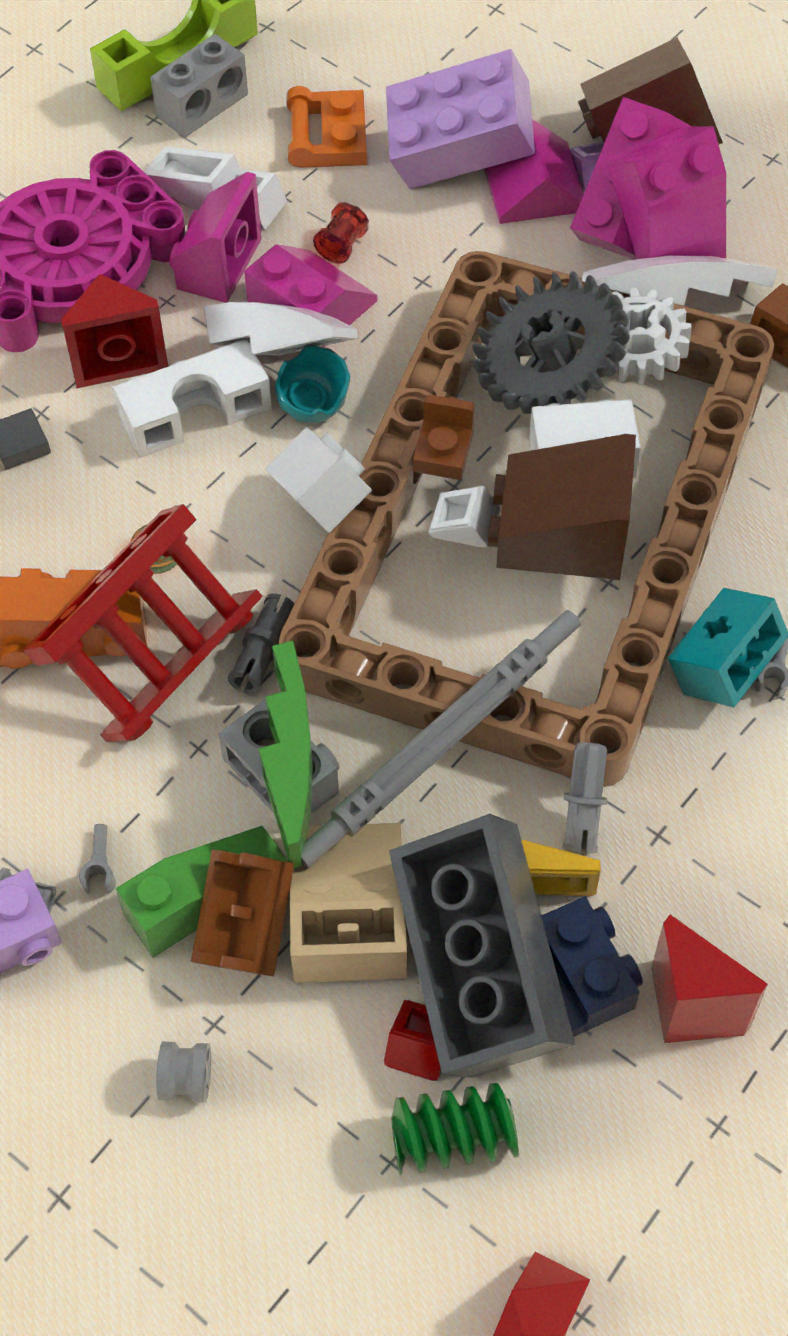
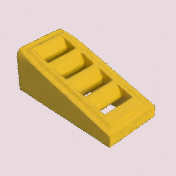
M521 839L536 895H596L601 871L600 860Z

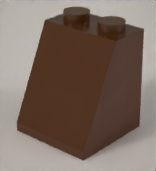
M678 37L580 84L585 98L579 100L578 104L592 139L601 136L605 143L622 98L625 97L663 110L692 127L714 126L718 144L723 143L693 66Z
M621 434L508 454L506 475L496 474L493 505H502L501 516H491L488 547H498L496 568L620 580L630 521L636 435Z

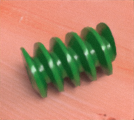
M498 1083L489 1084L485 1102L482 1101L479 1093L473 1086L466 1087L462 1105H459L451 1090L442 1091L439 1109L435 1108L429 1095L426 1093L419 1094L416 1111L413 1113L404 1097H397L395 1099L391 1124L400 1175H402L407 1156H411L419 1172L426 1171L429 1153H435L443 1169L449 1168L453 1149L459 1150L466 1165L473 1164L476 1146L482 1145L490 1161H496L500 1142H506L514 1158L519 1156L517 1131L509 1098H506Z

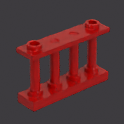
M184 504L161 510L22 650L36 666L57 662L59 665L66 663L115 717L100 734L106 742L128 740L131 742L141 737L153 724V719L150 716L228 633L233 634L239 631L252 619L254 614L251 609L263 597L257 589L233 593L231 596L185 543L188 537L184 532L197 519ZM161 556L164 558L170 556L217 610L199 630L196 629L153 580L154 572L150 567ZM127 590L130 593L136 591L184 645L165 666L117 613L119 606L116 602ZM92 626L95 628L102 627L150 681L131 702L127 700L81 649L84 643L80 638Z

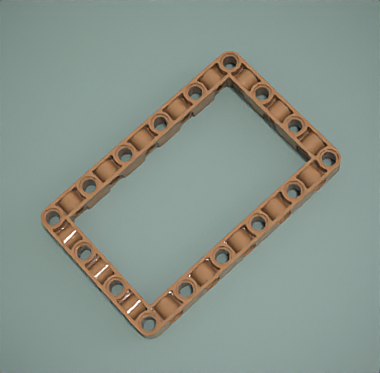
M483 251L468 252L456 262L361 463L365 470L359 477L372 491L327 534L280 633L279 644L293 640L305 692L424 730L485 676V674H482L481 678L442 666V661L384 642L381 646L350 637L349 635L423 474L413 472V457L423 424L426 396L458 397L476 357L472 346L475 343L482 344L477 328L482 327L488 330L490 327L486 312H492L499 317L505 315L499 303L500 297H503L508 303L516 305L518 303L515 291L516 285L520 286L525 293L531 296L534 294L533 277H537L545 290L551 287V275L553 272L558 274L564 287L569 283V274ZM579 277L583 288L585 286V282H583L582 278ZM619 292L624 298L630 297L628 293ZM674 303L673 311L685 309L687 312L686 323H691L689 352L687 358H680L679 369L676 372L666 367L664 371L713 384V387L709 386L692 430L686 460H681L666 499L657 538L652 537L634 585L627 619L622 618L603 668L596 703H590L589 707L583 706L581 710L543 698V692L520 686L459 742L568 777L572 776L575 745L580 742L599 743L614 751V753L607 754L603 786L614 785L623 779L632 760L767 380L774 350V341L765 329ZM580 326L575 333L585 335V329ZM665 331V338L669 340V335ZM343 572H345V573H350V574H347V575H338V573H343ZM660 581H668L671 584L662 583ZM302 653L314 654L313 656L306 658L298 657V655ZM627 662H639L644 666H632ZM402 683L412 685L411 688L399 689L394 686ZM497 715H507L513 719L509 721H498L493 717Z

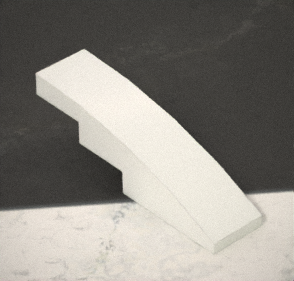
M670 255L627 260L588 270L583 273L582 281L585 282L586 277L591 275L599 287L602 283H606L610 290L630 294L632 288H637L642 297H647L648 293L653 289L657 290L658 301L672 297L675 304L684 306L689 288L729 297L733 279L773 288L778 269L714 256Z

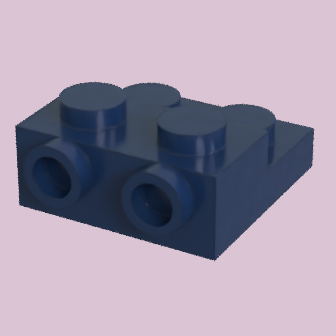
M586 896L541 915L573 1037L634 1010L640 993L637 987L643 984L642 975L633 957L630 954L620 957L610 939L614 938L616 934L607 911L602 906L593 909Z

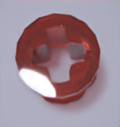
M343 202L338 203L333 208L331 221L326 228H321L317 231L313 239L317 252L324 259L337 264L345 263L350 258L353 251L352 245L357 238L363 237L369 229V219L359 207Z

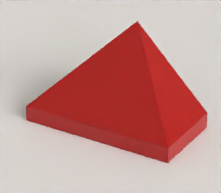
M535 1251L510 1293L493 1336H565L590 1283V1279Z

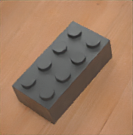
M487 814L389 850L442 1075L472 1078L574 1046L575 1042L518 825L498 816Z

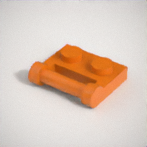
M295 86L288 90L286 105L291 112L292 142L288 145V161L291 165L301 168L367 165L364 90L311 92L304 86ZM308 114H321L322 144L313 145L309 141Z

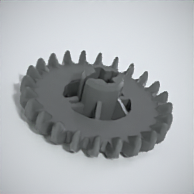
M572 271L570 272L569 283L564 287L558 274L553 272L550 289L545 290L537 277H533V295L529 296L520 286L516 285L515 291L518 298L516 305L508 303L503 297L499 298V303L505 315L499 317L492 312H486L487 319L494 330L488 331L482 327L477 328V333L485 346L478 343L472 346L478 358L473 361V366L477 374H479V383L483 389L489 392L493 401L503 402L508 410H515L520 407L524 414H531L532 407L546 406L553 403H559L560 405L571 404V399L573 398L583 402L588 399L587 390L591 388L599 391L604 386L601 378L603 376L611 377L617 372L613 362L623 360L626 355L623 346L630 339V334L626 329L629 318L623 310L620 298L615 294L612 295L606 283H602L598 289L594 277L588 275L585 286L582 288L579 277ZM580 326L585 329V335L575 332ZM576 349H581L579 354L575 357ZM532 355L525 366H522L520 356Z

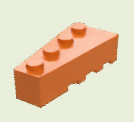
M21 568L20 575L17 577L0 576V667L17 669L34 663L22 650L102 570L70 569L65 578H54L52 575L42 572L41 569ZM127 590L116 602L119 606L117 613L147 646L144 600L136 591L130 593ZM92 626L80 638L84 643L81 649L89 657L108 654L111 656H126L102 627L95 628Z

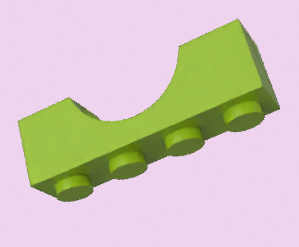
M192 0L187 14L179 25L160 39L148 42L139 41L124 29L91 47L90 53L97 89L121 111L153 94L150 78L152 75L212 35L217 34L234 48L258 35L255 0Z

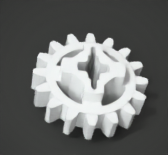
M632 288L630 297L626 298L617 291L613 292L612 295L615 294L620 298L623 310L629 318L626 329L630 334L628 343L623 346L626 352L625 357L619 362H613L618 371V382L623 383L628 375H635L638 384H644L645 376L648 374H652L660 381L664 378L665 367L676 372L679 369L680 358H687L689 352L691 323H686V310L677 309L673 311L674 298L668 297L662 302L658 301L657 290L653 289L648 293L647 297L640 296L637 288ZM665 331L669 335V340L665 338Z

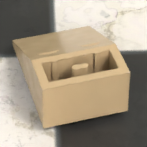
M401 823L366 824L353 837L349 835L343 837L309 869H306L304 866L293 869L290 885V957L294 983L407 979L406 921L389 850L402 846ZM309 826L307 839L322 826Z

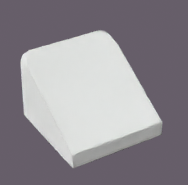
M484 486L441 492L429 534L432 538L476 547H488L491 516H499L500 507L499 505H493V497Z

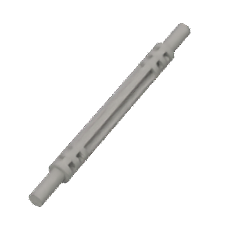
M566 610L533 640L525 639L378 771L330 812L332 818L305 841L302 852V866L309 869L346 835L353 837L495 708L548 662L546 656L581 626L578 617L573 612Z

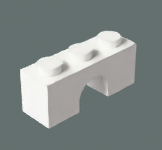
M247 338L229 345H222L210 352L185 361L175 362L171 366L140 377H133L124 383L113 386L118 416L139 458L184 442L180 414L191 406L206 404L217 408L224 416L228 425L272 409L269 378L257 356L252 355L251 345Z

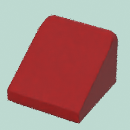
M404 999L389 1032L384 1064L392 1069L431 1081H437L441 1074V1067L426 1005Z

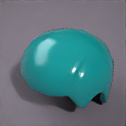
M314 345L305 346L295 358L284 361L277 374L278 378L275 381V395L280 408L298 422L320 423L333 417L343 407L351 376L345 360L332 349Z

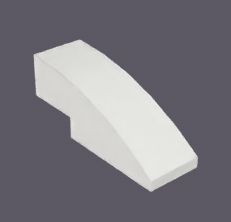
M165 146L144 171L168 196L195 210L200 209L208 193L246 172L256 174L260 226L263 231L267 229L288 202L276 173L240 169L234 154Z
M228 302L204 306L209 343L229 345L247 338L251 344L252 355L280 356L302 351L305 346L314 345L321 347L358 339L356 328L334 317L309 309L258 302Z

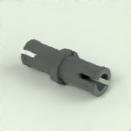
M272 593L265 598L263 608L255 625L247 628L242 639L243 650L233 670L228 675L230 685L239 690L246 674H249L247 678L248 683L243 693L254 694L258 692L271 660H274L272 646L279 644L280 633L294 606V602L285 597L279 612L276 613V606L281 594Z

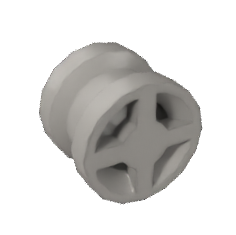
M163 1041L160 1045L157 1063L156 1090L158 1100L171 1101L176 1095L189 1096L193 1102H206L211 1076L210 1043H197L192 1048H180L176 1042Z

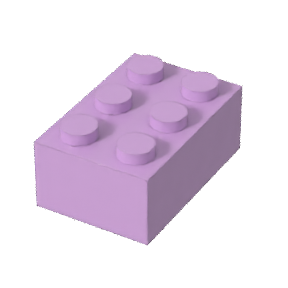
M512 49L386 86L389 161L409 189L535 154L529 80Z

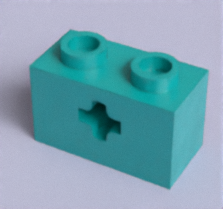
M723 588L667 659L684 695L734 708L786 641L788 631L775 598Z

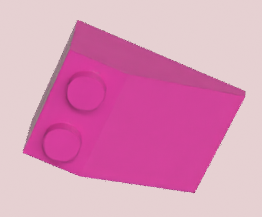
M714 126L682 127L607 161L636 259L670 255L726 258V169Z

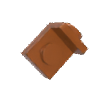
M426 396L423 424L413 457V472L462 480L474 434V403L455 397Z

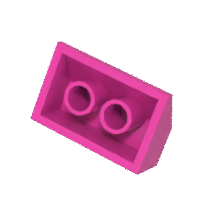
M623 97L570 226L576 237L586 243L636 260L607 161L682 127L692 126L663 110Z

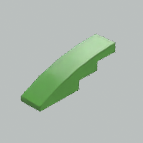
M292 640L272 646L275 674L281 692L265 696L268 722L275 744L258 748L263 780L288 861L294 863L295 869L302 867V852L308 836L311 818L313 762L305 686Z

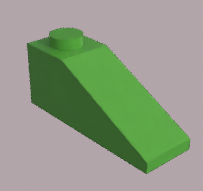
M263 826L164 858L116 888L124 917L152 958L197 930L212 850H223L236 854L242 852L289 862Z

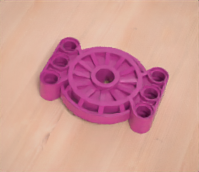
M105 150L97 153L89 163L90 180L82 178H56L42 181L22 188L0 202V346L6 351L14 353L23 352L33 347L39 338L38 321L62 323V317L99 274L137 290L146 278L151 260L170 262V254L174 244L181 242L186 234L183 211L170 196L124 153L116 150Z

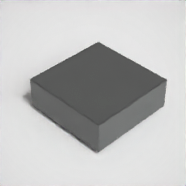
M32 408L0 419V459L5 469L51 453L47 438Z

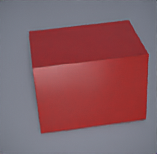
M102 274L97 276L61 319L76 388L148 374L168 367L157 299Z
M671 914L663 922L651 969L664 1043L744 1036L753 1023L768 984Z

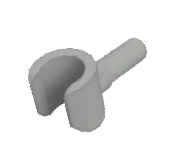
M788 638L757 677L755 688L758 692L761 690L763 680L771 677L777 679L781 684L778 697L784 696L788 687V669L785 667Z
M96 824L94 826L91 861L84 864L80 870V883L87 894L90 892L89 881L95 874L102 873L107 875L105 888L108 893H111L116 886L115 876L107 864V825Z

